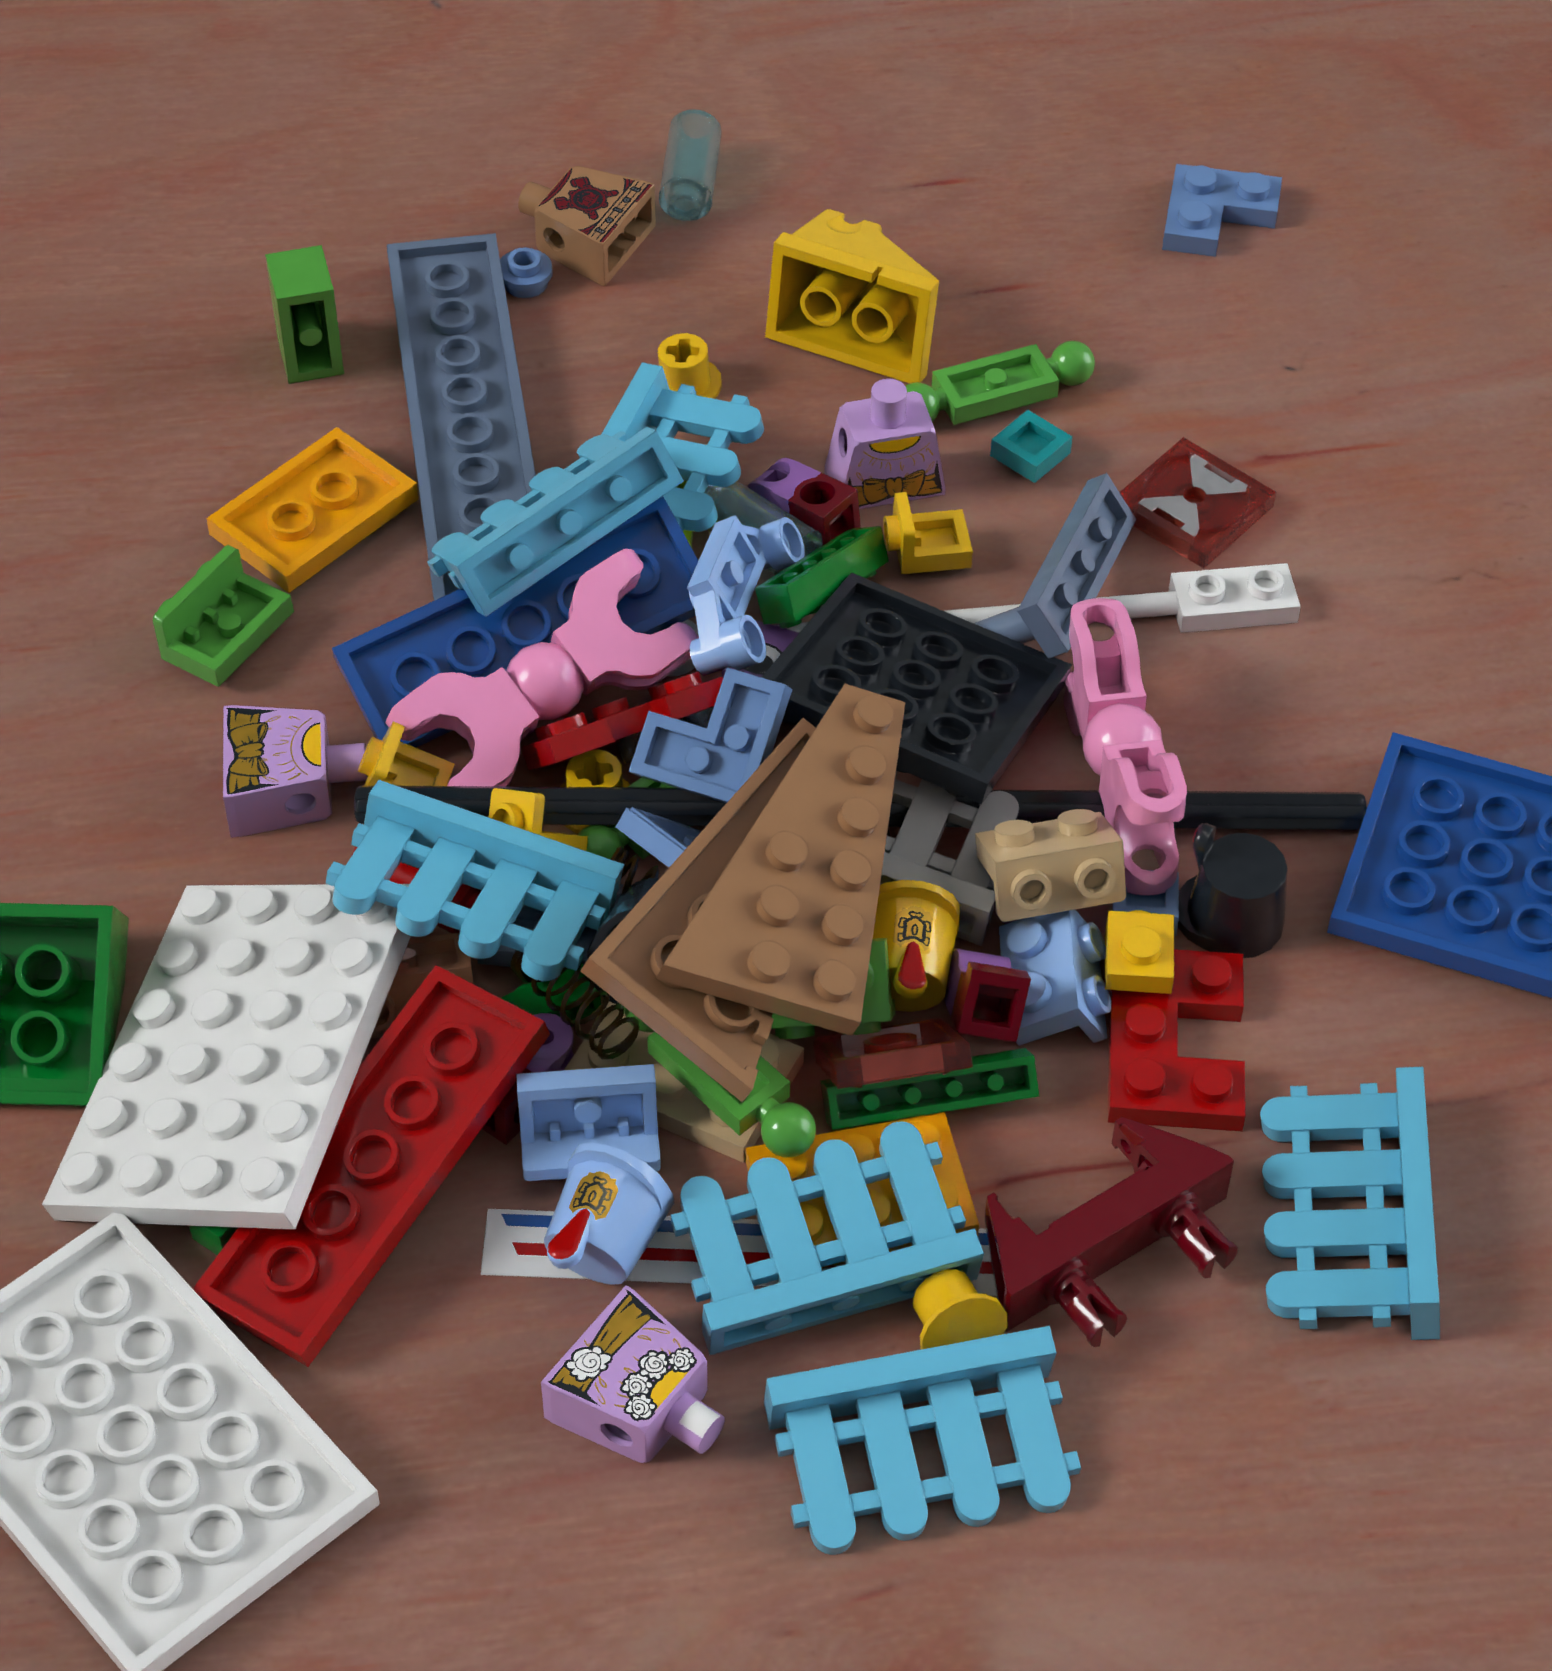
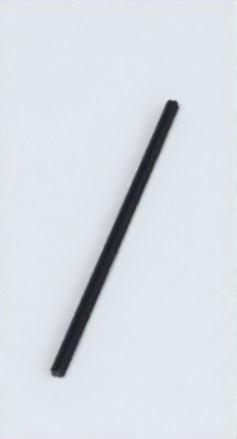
M359 786L356 788L354 815L356 821L360 824H364L368 796L374 786ZM399 786L486 817L489 816L491 792L494 788L542 793L545 797L542 825H617L626 807L630 809L634 807L686 826H707L726 804L678 788ZM991 790V792L1004 791L1016 798L1019 804L1017 820H1025L1031 823L1058 819L1061 813L1074 809L1101 812L1105 817L1099 790ZM1187 791L1184 818L1179 822L1173 823L1174 829H1197L1200 824L1208 823L1216 826V829L1359 830L1367 806L1365 796L1360 792ZM957 797L956 800L978 809L980 806L979 803L968 798ZM892 802L888 827H901L909 807ZM947 822V824H946L945 827H962V826H959V825L954 824V823H951V822Z

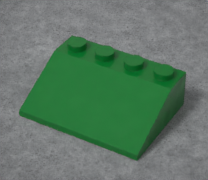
M0 903V1105L87 1106L99 1078L103 1075L105 1064L114 1047L125 985L129 918L114 906Z

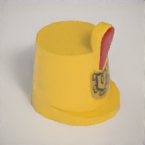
M897 880L883 883L879 889L873 939L887 938L891 997L895 999L896 1011L913 1012L926 1010L938 1005L946 995L955 939L959 931L960 904L949 891L924 881Z

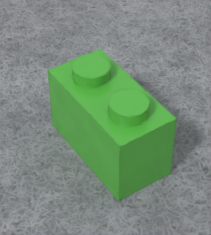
M322 245L265 254L277 339L288 383L343 375L344 368L334 289Z

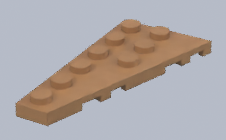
M844 684L664 962L656 977L657 980L852 1036L862 1018L906 702Z
M804 718L798 722L618 924L580 970L742 1103L753 1090L758 1073L756 1067L763 1045L768 1040L774 1018H772L773 1013L657 980L656 977L816 729Z

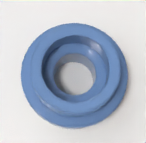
M522 247L508 252L500 259L505 289L515 297L532 298L540 295L545 291L548 282L552 278V262L541 251Z

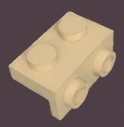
M1074 809L1061 813L1058 819L1037 823L1025 820H1009L999 823L995 826L994 830L975 833L977 858L994 881L996 913L1001 921L1007 922L1115 903L1126 898L1123 840L1101 812Z

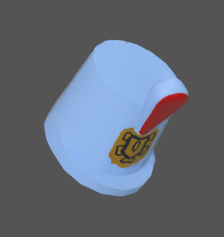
M594 1142L579 1144L568 1161V1177L544 1238L547 1256L557 1268H568L583 1277L610 1285L622 1284L630 1275L674 1205L673 1193L659 1173L630 1153L606 1144Z

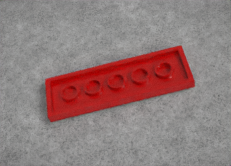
M435 965L359 1066L296 1229L238 1227L193 1287V1290L216 1314L309 1367L517 1081L516 1074H520L525 1070L549 1037L550 1032L545 1021Z

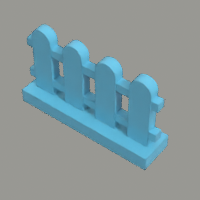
M642 362L602 434L614 436L622 431L631 438L645 427L657 430L683 480L687 481L683 489L675 487L663 495L682 531L684 529L695 532L707 530L715 524L718 514L712 497L704 492L708 485L727 487L734 484L740 478L741 468L737 455L729 450L728 447L731 442L748 444L762 436L764 424L760 411L750 406L746 396L734 394L731 402L697 396L694 386L684 384L680 385L678 391H672L669 389L663 366ZM678 431L711 437L707 445L675 439Z
M645 427L631 438L622 431L614 436L607 434L598 435L587 440L578 448L577 454L580 459L565 469L551 467L534 476L529 482L532 491L518 501L505 499L488 507L480 516L484 524L469 534L456 532L439 540L432 548V553L435 557L427 561L433 574L438 577L449 571L448 575L455 587L460 590L464 588L477 612L488 616L684 482L657 430Z
M378 780L368 796L364 825L359 823L353 831L351 845L356 846L357 849L346 865L333 861L327 870L325 884L334 886L333 904L344 913L351 915L366 913L377 901L397 908L395 924L401 932L415 937L429 935L434 931L437 924L440 923L460 930L458 946L464 954L477 959H485L495 955L500 946L503 945L523 952L521 967L527 976L535 980L549 981L557 978L564 967L577 971L582 962L585 948L576 946L585 927L598 930L611 913L616 903L624 864ZM400 862L419 868L408 887L389 881ZM462 884L482 890L471 909L451 902ZM524 905L544 912L534 931L513 924Z
M1423 1067L1396 1068L1395 1093H1378L1377 1083L1360 1084L1361 1094L1308 1096L1307 1086H1290L1289 1097H1276L1268 1100L1262 1106L1260 1112L1262 1131L1273 1141L1292 1142L1293 1153L1276 1154L1265 1161L1262 1168L1263 1185L1267 1193L1275 1198L1294 1199L1295 1211L1278 1212L1267 1219L1264 1225L1265 1244L1267 1249L1277 1257L1297 1258V1271L1278 1272L1267 1282V1305L1271 1312L1282 1318H1299L1300 1329H1318L1317 1318L1358 1316H1373V1327H1391V1316L1410 1315L1411 1340L1440 1339V1302ZM1380 1138H1399L1400 1149L1381 1150ZM1363 1139L1364 1151L1310 1152V1141ZM1403 1195V1208H1384V1196ZM1366 1197L1367 1209L1313 1210L1312 1198ZM1406 1254L1407 1267L1388 1268L1387 1255ZM1369 1256L1370 1268L1315 1270V1257Z
M898 1121L889 1124L883 1130L879 1144L881 1157L858 1163L856 1154L848 1143L833 1139L823 1142L817 1148L813 1163L815 1175L792 1181L784 1163L775 1158H762L754 1162L748 1171L747 1189L749 1193L726 1200L720 1185L714 1179L707 1176H696L689 1179L681 1189L680 1207L682 1212L671 1215V1224L675 1237L689 1234L703 1276L693 1279L691 1283L696 1302L707 1299L711 1301L710 1303L703 1304L701 1328L709 1355L913 1298L916 1289L926 1278L942 1270L957 1269L965 1272L971 1281L977 1280L984 1252L975 1228L960 1233L955 1231L965 1227L966 1219L961 1205L947 1209L932 1167L941 1164L943 1159L938 1142L924 1145L922 1136L914 1125ZM889 1178L903 1221L881 1227L866 1184ZM823 1197L837 1240L814 1246L800 1203ZM756 1215L770 1258L746 1265L732 1221ZM912 1243L910 1247L889 1252V1248ZM845 1261L846 1265L822 1271L821 1267ZM778 1280V1284L754 1290L753 1286Z
M1050 1326L767 1378L764 1407L769 1430L787 1427L788 1432L775 1435L778 1457L793 1455L803 1499L802 1504L791 1506L790 1512L794 1529L809 1526L811 1539L816 1548L823 1553L836 1555L845 1552L852 1545L856 1532L855 1517L880 1512L883 1526L887 1533L897 1540L908 1541L918 1537L926 1526L928 1518L926 1503L952 1499L954 1511L963 1523L972 1527H981L990 1523L997 1513L1000 1503L998 1489L1023 1485L1026 1500L1035 1510L1042 1513H1053L1061 1509L1065 1505L1071 1490L1069 1476L1079 1474L1081 1465L1077 1451L1063 1453L1051 1409V1405L1061 1404L1063 1399L1059 1381L1044 1382V1378L1049 1377L1057 1353ZM998 1387L999 1392L974 1396V1391ZM928 1400L929 1404L905 1410L903 1408L905 1404ZM858 1414V1419L836 1423L832 1421V1418ZM1005 1415L1016 1463L992 1467L980 1419ZM935 1428L946 1476L921 1481L909 1432ZM864 1441L875 1490L849 1494L838 1446Z

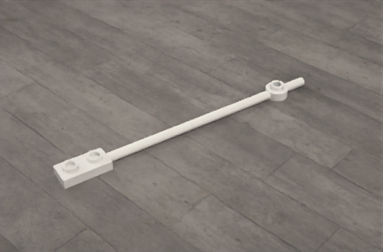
M1288 563L1171 573L1168 592L1098 597L1121 602L1126 607L1130 619L1176 615L1180 633L1298 623L1301 608ZM1020 604L944 611L975 624L983 619L1019 607ZM688 619L682 622L691 626L699 637L698 628L692 621ZM803 622L787 629L800 633L808 622ZM691 658L668 676H680L693 670L695 666Z

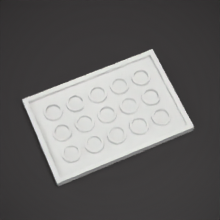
M328 884L186 886L105 1064L103 1075L95 1086L42 1203L50 1216L55 1221L100 1222L111 1213L125 1215L132 1223L296 1229L411 937L401 932L395 924L397 908L375 901L372 908L366 913L359 915L344 913L334 906L332 901L334 886ZM400 884V885H403V886L408 887L410 884Z
M111 1213L0 1290V1526L121 1671H163L380 1505L377 1489L125 1215Z

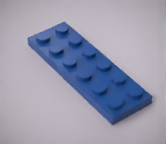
M663 496L488 616L477 612L466 591L462 588L333 647V657L375 738L382 740L389 727L385 722L392 707L438 673L455 672L474 678L486 677L501 667L507 671L510 660L521 649L535 643H550L553 631L568 621L569 608L579 578L594 566L623 549L634 550L644 566L636 587L628 592L617 604V610L624 624L635 632L651 635L667 629L677 622L682 623L696 616L687 586L699 560ZM437 728L418 736L412 741H403L401 739L400 741L417 748L453 730Z

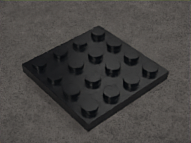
M850 573L764 673L762 678L785 684L792 689L782 722L797 725L804 718L814 727H817L844 684L906 702L896 771L910 773L944 788L948 793L956 797L968 798L982 804L1064 688L1065 680L1070 673L1072 664L1055 657L1048 658L1045 653L859 575Z

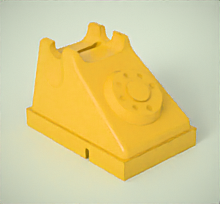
M826 209L794 233L782 232L773 245L765 338L906 383H921L927 376L939 280L882 233L880 224L868 220H863L856 224L847 223L844 220V213Z

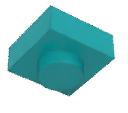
M1026 410L991 439L990 456L1033 483H1036L1071 453L1073 436L1030 410Z

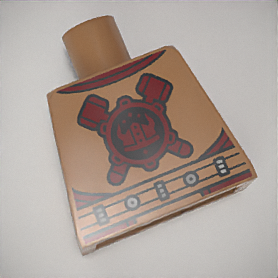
M581 166L570 167L552 189L534 182H528L524 186L518 202V208L521 213L535 218L536 247L539 251L602 286L607 285L656 226L655 184Z

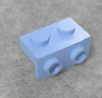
M1076 910L1019 919L999 926L1001 956L1010 958L1011 968L1025 970L1031 978L1016 1043L1020 1046L1079 1026L1093 1043L1107 1039L1105 1014L1111 1011V999L1108 990H1105V983L1101 977L1100 960L1106 957V947L1098 927L1093 922L1086 923Z
M654 1064L516 1074L523 1178L526 1181L567 1179L568 1161L579 1144L589 1142L613 1146L644 1161L656 1172L661 1169Z

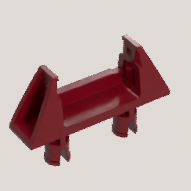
M1121 1117L1115 1121L1111 1144L1115 1149L1119 1148L1132 1163L1134 1174L1050 1223L1048 1229L1036 1235L1019 1216L1013 1218L998 1201V1196L994 1192L988 1195L984 1220L997 1299L1007 1312L1008 1326L1006 1332L1047 1307L1060 1304L1071 1320L1086 1336L1091 1346H1100L1103 1327L1109 1334L1115 1337L1125 1326L1127 1316L1116 1307L1093 1279L1162 1237L1170 1236L1198 1268V1272L1202 1277L1211 1278L1214 1261L1218 1262L1225 1269L1236 1257L1238 1247L1229 1241L1203 1212L1227 1198L1234 1160L1229 1155L1208 1146Z

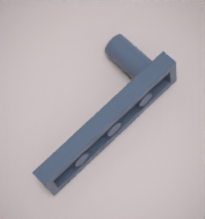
M1107 473L1092 478L1085 484L1020 606L975 623L976 625L1022 644L1036 639L1048 658L1069 651L1071 648L1069 626L1072 606L1077 602L1097 597L1136 521L1132 511Z

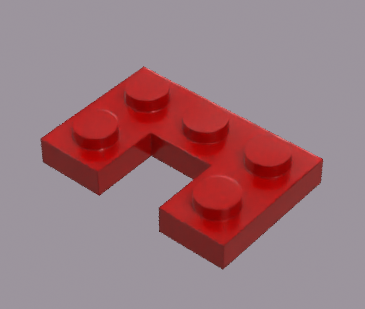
M699 671L648 688L651 701L630 708L627 697H623L592 708L595 721L587 723L584 712L536 728L534 731L538 741L521 747L528 770L566 760L613 743L615 740L638 733L643 729L648 711L680 719L713 707L723 677L703 682Z
M1174 949V981L1171 994L1110 990L1108 1122L1115 1123L1117 1119L1124 1117L1152 1126L1243 1132L1246 1118L1245 1061L1178 1056V1018L1241 1022L1244 1010L1243 954Z

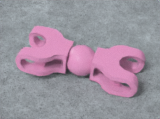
M623 549L594 566L579 578L569 608L568 621L553 631L550 643H535L521 649L510 660L507 671L501 667L486 677L474 678L455 672L438 673L394 705L385 723L388 727H390L393 721L405 726L401 737L403 741H412L418 736L437 728L454 730L467 740L473 758L457 775L450 779L447 786L508 787L515 774L520 755V743L535 732L534 729L537 728L539 720H553L568 714L579 703L582 692L587 696L601 686L614 685L625 690H646L655 686L691 658L690 643L699 637L691 626L681 622H677L669 628L651 635L635 632L622 622L617 610V604L628 592L636 587L641 571L644 568L643 562L634 550Z
M1093 598L1075 603L1071 608L1069 640L1073 655L1074 672H1070L1065 680L1064 707L1072 733L1076 736H1082L1085 760L1092 770L1100 776L1099 793L1105 818L1123 840L1127 892L1136 895L1162 894L1177 879L1179 853L1173 822H1179L1184 818L1187 785L1178 757L1172 752L1166 753L1163 746L1161 728L1153 717L1145 711L1147 696L1141 678L1137 637L1126 607L1114 599ZM1093 622L1104 623L1113 630L1114 635L1105 641H1093L1088 624ZM1143 849L1154 850L1160 868L1154 871L1143 870L1133 862L1132 856L1135 852Z

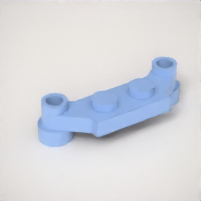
M736 515L714 524L687 586L690 601L695 609L699 635L698 639L692 640L690 643V656L696 670L701 675L706 676L727 667L741 670L764 661L766 657V644L763 633L757 622L751 616L744 614L762 570L772 567L779 571L804 558L803 540L798 528L791 519L783 517L762 525L760 529L742 525Z

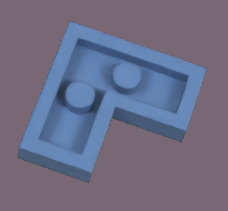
M1176 164L1162 250L1216 257L1221 222L1275 229L1282 177L1268 176L1256 172L1244 173L1213 169L1202 165Z
M727 667L707 728L648 711L629 772L639 777L727 803L772 753L792 689L785 684Z

